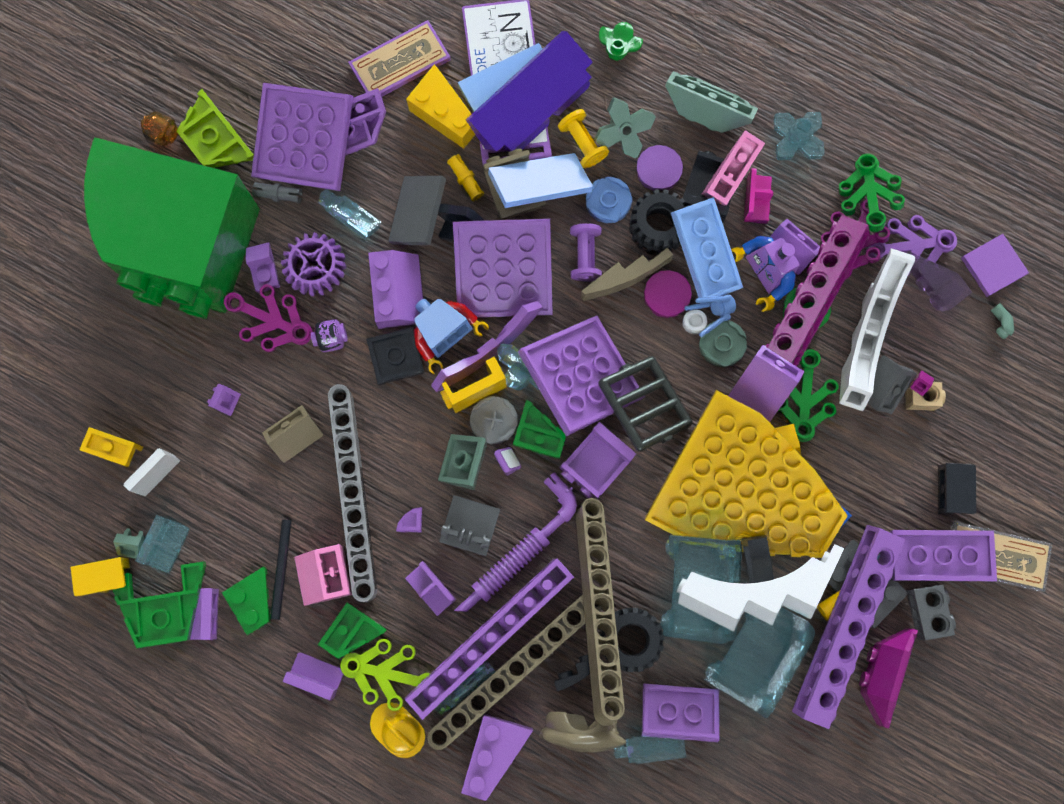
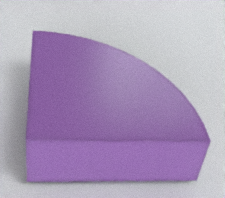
M414 508L407 512L398 522L396 532L422 533L423 508Z

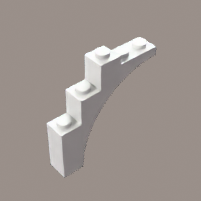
M891 248L875 282L871 283L862 301V317L852 335L851 352L842 368L839 404L863 411L872 396L875 372L883 339L901 289L915 261V256Z

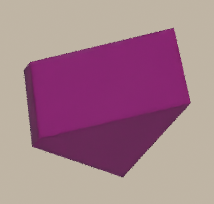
M921 370L910 388L923 396L932 386L934 378Z

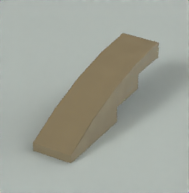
M666 248L650 262L642 255L625 269L618 262L581 291V299L583 301L628 288L670 263L673 254Z

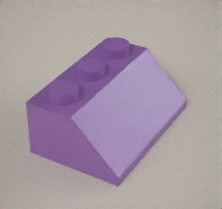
M395 250L370 252L369 264L374 317L378 329L416 325L414 319L420 313L415 307L423 299L419 255Z

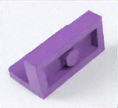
M788 219L782 222L770 236L774 241L783 238L786 243L794 246V256L799 262V268L796 271L797 275L801 274L818 255L820 246Z
M201 589L190 640L217 639L219 589Z
M300 652L297 654L291 671L286 672L283 682L332 700L336 695L344 674L341 668Z

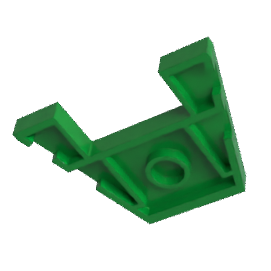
M206 562L181 565L183 591L134 599L132 574H124L126 586L114 589L113 593L115 595L114 599L125 617L124 621L136 648L190 640Z

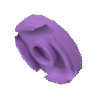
M655 145L648 147L641 153L637 160V176L644 187L652 191L658 189L669 190L678 183L682 175L683 164L675 150L667 146Z

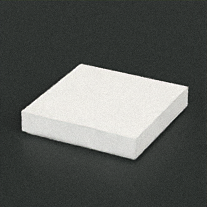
M159 448L129 477L124 486L131 492L146 496L180 460L175 455Z

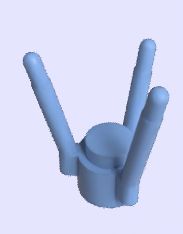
M731 295L697 298L695 302L699 304L685 306L684 308L688 311L711 307L712 313L720 316L718 320L699 333V336L703 337L722 322L731 319L730 314L736 310V303Z

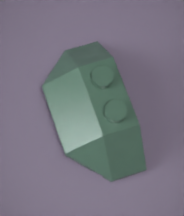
M673 71L665 85L679 115L684 116L689 121L700 123L712 131L723 133L751 124L758 110L757 107L750 105L749 102L733 93L696 77L680 75L678 72Z

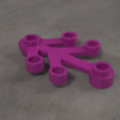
M867 199L860 205L861 216L858 220L866 224V217L869 214V209L866 208L868 205ZM839 211L834 212L831 215V224L833 225V223L835 222L834 219L836 217H841V215H845ZM884 227L880 232L870 235L863 249L879 242H887L890 239V230ZM830 232L822 234L821 244L825 242V238L830 237ZM885 232L887 236L880 237L878 234ZM876 247L868 248L865 255L859 256L856 259L846 279L851 276L853 269L868 263L878 262L880 260V250ZM874 252L877 254L875 258L869 257L870 253ZM831 262L829 267H834L837 263Z
M265 284L260 288V295L265 299L270 314L246 303L244 298L238 293L233 292L226 295L224 306L227 310L234 313L242 311L266 322L252 328H242L239 332V337L242 341L251 342L256 336L281 329L288 333L273 339L267 337L262 340L261 347L264 351L273 352L276 347L289 342L297 345H305L310 342L311 332H313L312 328L306 322L301 321L296 308L297 300L293 295L287 294L282 298V305L288 310L291 323L282 319L274 297L275 289L269 284ZM265 288H271L272 292L269 296L264 295ZM287 298L293 299L294 302L291 306H286L285 301ZM238 299L240 302L239 306L232 307V301ZM300 329L305 331V335L302 338L297 336V331ZM247 330L250 331L251 337L244 339L243 333ZM267 341L273 342V347L271 349L265 348V343Z

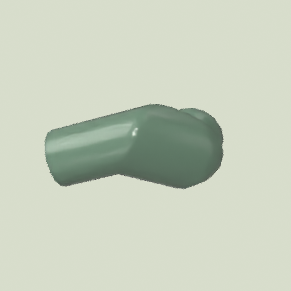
M999 303L990 311L1001 322V326L996 330V333L1002 339H1006L1014 333V322L1011 314Z

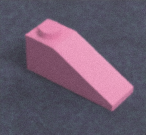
M745 130L711 178L702 195L708 199L714 197L716 203L724 206L727 205L765 143Z

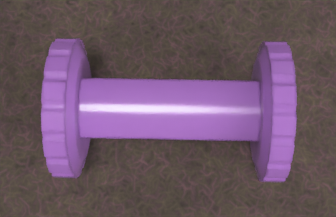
M577 224L570 228V234L577 237L578 269L571 271V278L573 280L595 281L602 275V271L595 268L594 237L602 233L601 227L596 224Z

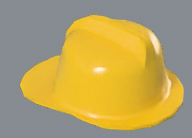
M391 702L392 707H399L398 703ZM387 703L378 706L371 715V732L390 753L400 758H409L420 752L425 742L424 728L404 707L397 711H392L388 708Z

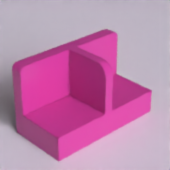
M752 168L747 177L744 222L767 224L769 221L770 200L773 196V191L771 190L772 177L756 175L757 169Z

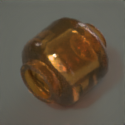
M154 111L144 116L141 121L143 136L160 146L173 143L178 136V127L175 120L165 114Z

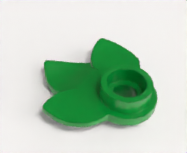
M620 22L615 25L614 29L604 26L600 28L599 41L606 46V52L613 60H622L628 52L638 51L643 44L642 38L633 36V27L628 22Z

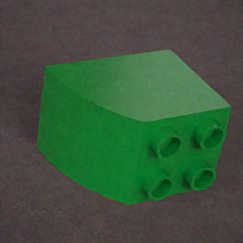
M94 137L87 160L84 180L86 218L92 240L100 258L119 274L116 284L134 291L132 297L136 300L153 306H161L164 297L169 300L180 303L178 308L180 311L195 317L206 319L210 309L226 313L227 309L224 306V299L226 295L233 293L245 257L246 248L248 247L260 208L238 174Z

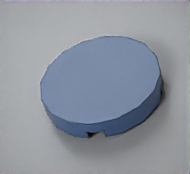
M605 177L592 183V192L586 194V208L590 215L603 223H616L622 220L629 213L632 204V196L627 184L614 177Z

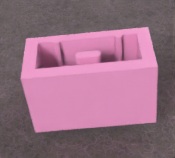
M340 544L294 557L304 606L352 595L344 546Z

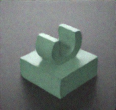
M128 528L123 534L117 533L113 541L117 555L142 560L145 553L143 531H139L136 537L131 536V530Z

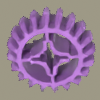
M315 232L312 238H309L308 234L304 233V240L301 241L296 237L295 241L297 244L295 246L288 243L291 251H283V255L287 259L281 261L282 266L285 267L282 273L284 276H287L285 280L288 284H292L294 290L300 288L301 294L305 295L309 290V294L314 297L316 290H318L320 295H324L323 289L327 288L329 291H332L331 284L339 285L340 282L337 277H344V272L341 270L346 268L345 262H342L345 259V255L340 253L342 248L340 245H335L336 242L333 238L328 240L325 234L319 238ZM311 249H317L316 251H314V252H312V253H307V252H306V251L311 250ZM331 254L332 264L328 271L324 264L327 261L326 257ZM300 258L303 261V266L300 269V274L297 275L296 264ZM317 261L320 268H318L317 266H312L311 268L309 262H315L316 264ZM314 276L322 277L317 280H311V278H313Z

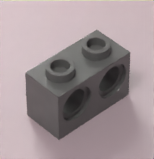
M943 585L906 590L914 628L918 630L917 640H931L955 635L956 623L948 607L950 597ZM928 593L934 598L932 606L926 603V595ZM934 618L940 624L937 631L933 630L931 625Z

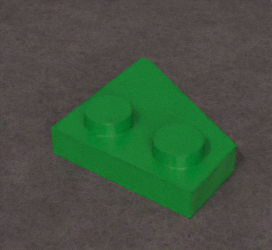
M266 567L258 569L222 592L246 635L252 634L271 622L270 609L268 608L269 590H267Z

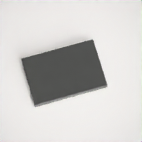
M404 176L388 242L393 245L431 244L446 178L443 176Z

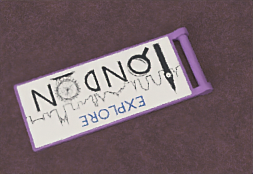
M512 0L462 7L471 76L535 45L529 0ZM548 127L524 148L543 147L544 152L530 153V161L552 157ZM480 142L482 164L484 165L487 163L486 160L489 159L488 153L496 152L486 150ZM502 147L497 152H504L506 150Z

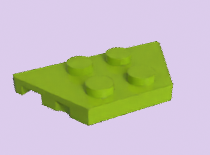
M201 89L197 94L199 97L193 107L190 106L186 113V119L181 122L177 133L203 166L215 168L252 161L254 154L203 89Z

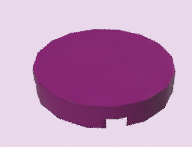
M671 270L660 271L652 275L646 283L644 290V299L647 307L657 316L664 318L676 317L685 310V306L689 305L692 296L691 287L687 279L680 273Z

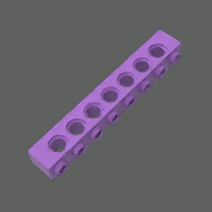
M866 526L792 709V712L799 717L827 729L830 728L831 723L835 720L837 708L841 698L846 693L847 683L855 670V663L859 653L864 648L865 638L869 628L874 623V616L884 598V591L888 581L893 576V569L898 557L902 553L905 539L881 528ZM843 646L842 652L839 654V650Z
M558 558L553 559L405 697V701L423 720L572 580L574 576Z

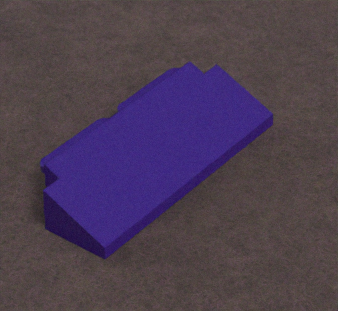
M562 31L474 111L466 121L486 150L497 152L502 147L510 152L516 149L523 150L549 125V117L552 114L559 116L589 88V80L592 77L585 69L593 62L567 31Z

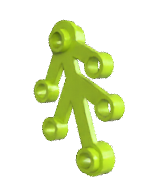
M387 639L379 640L376 646L361 655L358 653L345 655L341 661V671L346 677L355 678L363 692V701L368 705H372L379 699L378 692L371 688L365 674L372 675L388 699L387 706L392 711H397L403 706V699L396 694L389 680L417 687L423 679L431 674L424 673L416 676L392 670V668L403 661L411 660L415 657L416 650L412 645L403 646L399 653L378 666L367 664L379 654L390 652L392 645ZM381 642L388 644V649L385 652L379 648ZM405 648L412 649L411 657L404 656ZM350 661L357 663L356 670H350ZM368 692L375 694L374 701L370 702L367 700L366 695ZM393 698H397L400 701L399 707H392L391 700Z

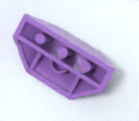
M378 88L353 98L345 156L372 146L377 142L386 114Z

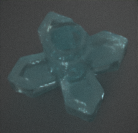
M807 112L803 118L796 120L790 113L775 114L773 118L774 130L785 137L776 145L777 160H791L798 149L808 159H822L825 154L824 142L813 135L822 126L821 112Z
M501 344L497 350L499 360L510 367L505 374L507 386L515 390H522L531 383L539 390L518 353L519 350L514 345Z

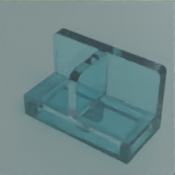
M156 515L135 561L170 573L190 528L163 516Z

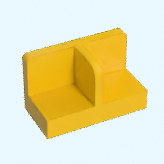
M90 427L80 447V451L129 467L135 450L142 451L143 446Z
M118 557L72 566L71 575L74 596L98 592L106 593L109 590L124 588L126 586L124 569L130 568L129 558Z

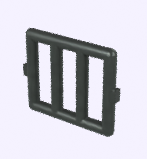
M649 356L632 365L627 363L621 366L619 371L600 379L598 382L600 389L638 452H642L659 442L663 444L671 440L673 435L685 430L693 423L653 356ZM650 367L656 380L618 398L616 397L610 385ZM659 388L663 389L669 400L629 419L622 406ZM674 408L681 421L641 440L635 427Z

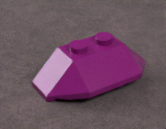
M903 629L875 643L874 647H871L868 651L867 662L869 663L866 672L864 671L860 677L859 685L862 686L860 693L876 724L888 729L890 727L918 630Z

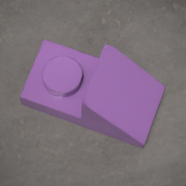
M270 243L246 248V264L251 270L255 291L260 293V288L265 284L271 285L274 289L279 288L280 283ZM271 288L264 289V291L271 290Z

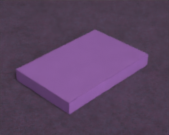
M643 684L641 736L718 742L719 689Z

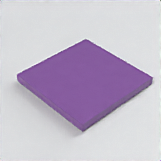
M263 83L251 177L340 191L353 96Z
M550 219L453 222L457 303L465 304L477 317L514 316L522 305L539 301L543 308L538 315H553Z
M597 315L525 346L518 351L566 436L614 413L598 382L600 379L619 371V368L626 363ZM633 375L610 385L617 398L639 388ZM643 396V397H641V398H639V399H637V400H635V401H633V402H630V403H628V404H626V405H624V406H622V407L625 408V407H627V406H629V405H631V404H633V403H636V402L642 400L645 396Z

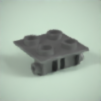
M453 495L445 525H443L439 542L486 556L500 509Z

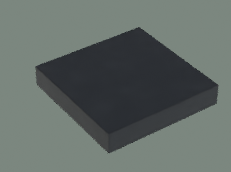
M413 327L366 339L378 385L425 374L420 353L415 346Z

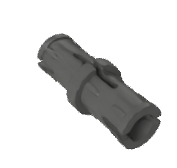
M254 182L253 187L258 189H252L254 197L270 198L275 202L284 200L300 203L302 198L296 196H302L301 188L284 187L280 183L270 185Z

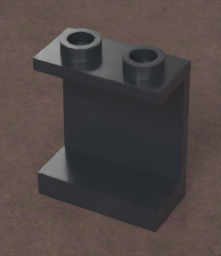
M710 151L698 152L683 195L685 200L684 207L708 199L702 193L724 161V158L717 157L716 154ZM731 199L725 206L716 203L722 223H724L727 217Z

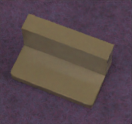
M303 405L262 432L267 444L283 463L323 436Z

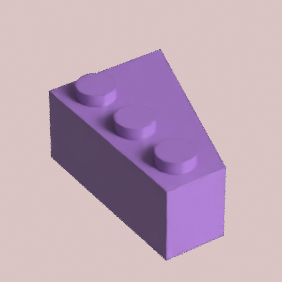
M484 714L461 793L486 801L533 732V728Z

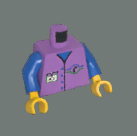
M758 236L744 243L742 248L735 247L731 249L736 254L735 263L743 259L744 254H747L746 259L768 294H771L769 297L757 299L756 305L766 303V307L761 312L772 310L775 305L774 301H779L794 288L795 273L799 268V262L794 256V246L786 243L783 238L774 241L772 237Z

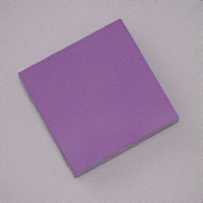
M1004 234L961 258L986 297L1029 273Z

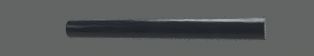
M282 520L270 616V619L280 620L292 520Z

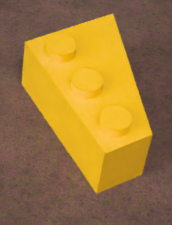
M434 64L407 97L409 111L464 149L475 136V133L466 121L471 112Z

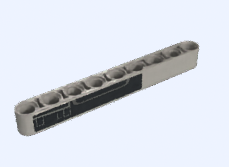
M337 384L330 388L328 401L351 591L356 600L370 602L377 595V582L354 399L346 386ZM340 392H345L347 394L346 399L340 403L336 402V395ZM341 416H349V422L346 426L338 425V420ZM346 439H351V448L342 450L341 443ZM348 463H355V470L352 474L344 473V467ZM353 486L357 487L358 495L353 499H349L347 497L348 489ZM353 511L361 512V519L358 523H351L350 515ZM357 535H363L365 539L363 546L360 548L353 546V539ZM361 559H365L368 564L366 571L363 573H359L356 570V563ZM363 584H368L371 589L370 595L366 598H362L359 595V588Z

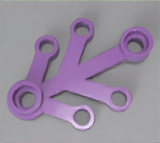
M915 215L908 221V227L911 230L903 226L900 220L892 218L886 223L885 227L890 230V234L897 233L907 242L892 244L879 242L867 247L866 251L870 247L878 248L880 250V259L888 254L891 248L901 252L911 251L909 254L915 256V263L924 249L934 248L927 260H923L917 267L921 275H928L934 270V264L941 254L951 252L956 247L957 237L950 230L938 231L926 223L920 215ZM913 220H917L920 225L915 226ZM890 223H894L897 229H892ZM921 230L930 238L922 239L912 231ZM941 239H945L947 241V245H944L941 242ZM874 253L869 254V257L875 258L877 256ZM922 265H928L929 271L924 270Z

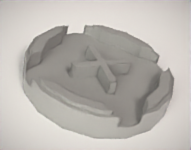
M488 396L481 399L473 407L470 415V426L474 435L485 438L488 444H500L509 440L515 433L518 425L517 412L514 406L502 397Z

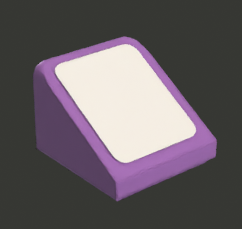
M511 447L495 451V458L505 475L508 476L521 468V464Z

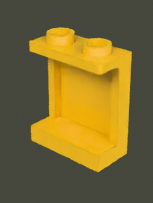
M495 356L486 360L489 376L455 393L451 392L447 382L442 383L444 390L440 393L448 409L453 408L456 414L479 402L481 399L507 388L506 377Z

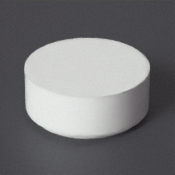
M698 309L690 310L683 318V327L690 334H699L707 325V317Z

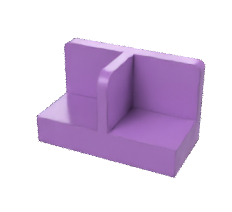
M422 561L419 563L420 566L405 579L436 616H439L456 601V598L428 565Z

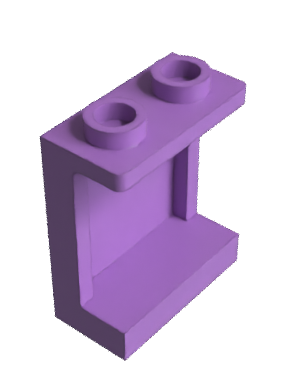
M762 345L728 396L760 412L770 422L798 384L804 371Z
M599 422L588 437L560 466V469L563 471L561 475L571 484L575 481L581 487L579 491L585 497L598 499L632 461L636 453Z

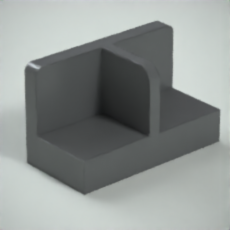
M883 355L877 363L873 394L868 404L877 411L892 414L917 373L910 368L898 365L889 357Z

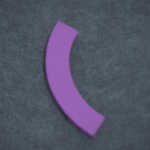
M539 301L522 305L514 317L504 326L496 340L491 338L477 350V355L462 359L442 369L433 381L432 388L436 392L443 390L442 383L447 382L448 386H451L486 364V360L496 356L513 342L533 321L543 306Z

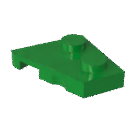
M526 400L513 446L560 459L566 439L565 433L556 427L546 415H543L533 403Z
M347 602L318 645L340 659L384 634L387 629Z

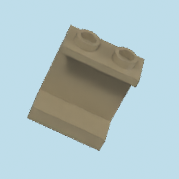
M516 149L509 152L507 157L501 159L500 156L489 158L486 160L487 163L483 165V171L500 220H508L546 206V201L505 208L488 175L489 168L530 161L529 150L522 151V149Z

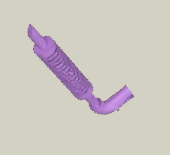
M555 472L550 476L556 484L549 477L544 481V484L559 498L558 502L562 507L557 512L558 515L541 531L536 527L531 530V535H526L528 538L524 537V541L519 542L520 545H515L516 549L513 547V551L508 552L509 555H504L505 559L502 557V561L497 562L498 565H493L495 568L491 567V572L487 571V575L484 574L483 579L479 578V583L476 581L472 585L475 591L454 611L467 612L481 598L485 602L491 599L490 595L494 596V591L498 592V588H502V584L506 585V580L509 582V578H513V574L516 575L517 570L521 571L520 567L524 568V564L527 565L528 560L532 561L531 557H536L534 554L538 555V551L543 550L542 547L546 548L550 544L547 537L561 524L567 523L573 517L577 507L576 497L572 492L573 488H569Z

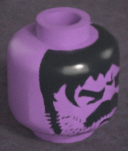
M336 319L316 323L315 332H311L313 346H319L322 352L342 349L344 342L348 341L344 323L340 324Z

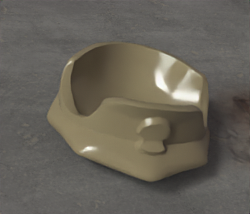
M613 711L606 712L607 715L613 717ZM549 712L545 719L546 727L539 733L540 738L577 752H602L626 744V740L618 735L617 721L611 726H602L595 720L588 726L584 716L567 714L565 712Z

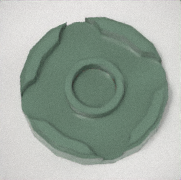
M727 320L703 337H700V352L704 359L714 366H732L740 361L746 352L747 338L745 332L738 324Z

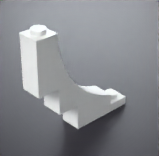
M834 544L831 553L825 551L821 561L812 557L806 564L794 572L781 578L761 583H727L691 572L688 579L683 578L677 589V592L680 593L678 604L732 631L735 630L743 612L773 625L782 606L811 619L844 548Z

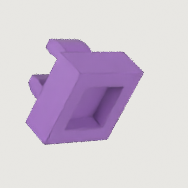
M218 384L217 387L213 388L214 394L212 398L207 401L208 406L231 416L241 394Z

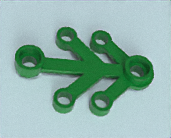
M863 154L855 163L856 171L846 181H842L839 184V194L843 197L850 196L853 193V186L863 176L865 183L848 200L842 202L841 212L846 216L853 215L856 211V205L867 195L869 214L866 217V224L871 232L876 233L883 230L886 225V216L883 212L879 211L877 195L889 201L891 209L901 210L904 207L905 198L903 195L895 194L892 191H897L901 188L902 179L900 176L892 175L880 168L879 161L873 154ZM874 176L887 182V188L875 182Z
M813 349L806 350L800 360V365L804 371L801 393L795 387L789 395L800 408L799 417L788 406L787 399L784 402V408L778 410V412H782L791 424H794L799 442L811 440L815 435V427L824 419L834 416L837 411L833 403H825L820 408V412L809 419L810 409L827 395L834 394L839 388L837 381L829 379L823 383L821 389L811 396L813 370L821 361L820 354ZM805 357H810L812 364H807ZM827 383H831L834 386L833 391L827 389ZM826 406L832 409L831 414L825 412ZM799 427L806 429L805 435L799 433Z

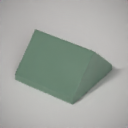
M451 434L438 481L475 490L487 446L486 439L483 437Z

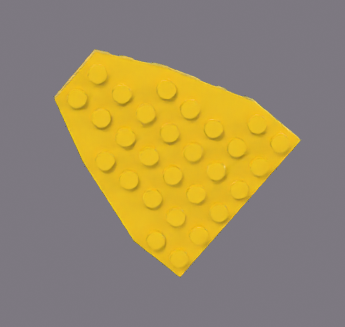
M716 390L649 509L645 520L688 543L697 544L698 542L710 544L716 548L721 546L743 552L741 539L766 535L770 556L780 554L790 555L791 557L806 555L811 558H822L847 518V514L815 469L760 412Z

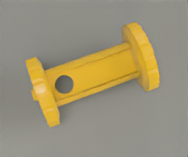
M579 109L565 116L559 122L558 128L561 132L570 131L585 156L580 164L586 169L601 162L608 155L609 150L606 146L597 147L582 123L586 118V113L584 110Z

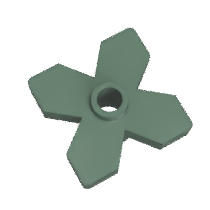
M614 97L607 109L611 117L610 124L599 127L594 140L597 144L607 148L620 141L623 153L637 158L642 149V144L636 133L651 129L656 116L645 109H640L630 115L628 104Z

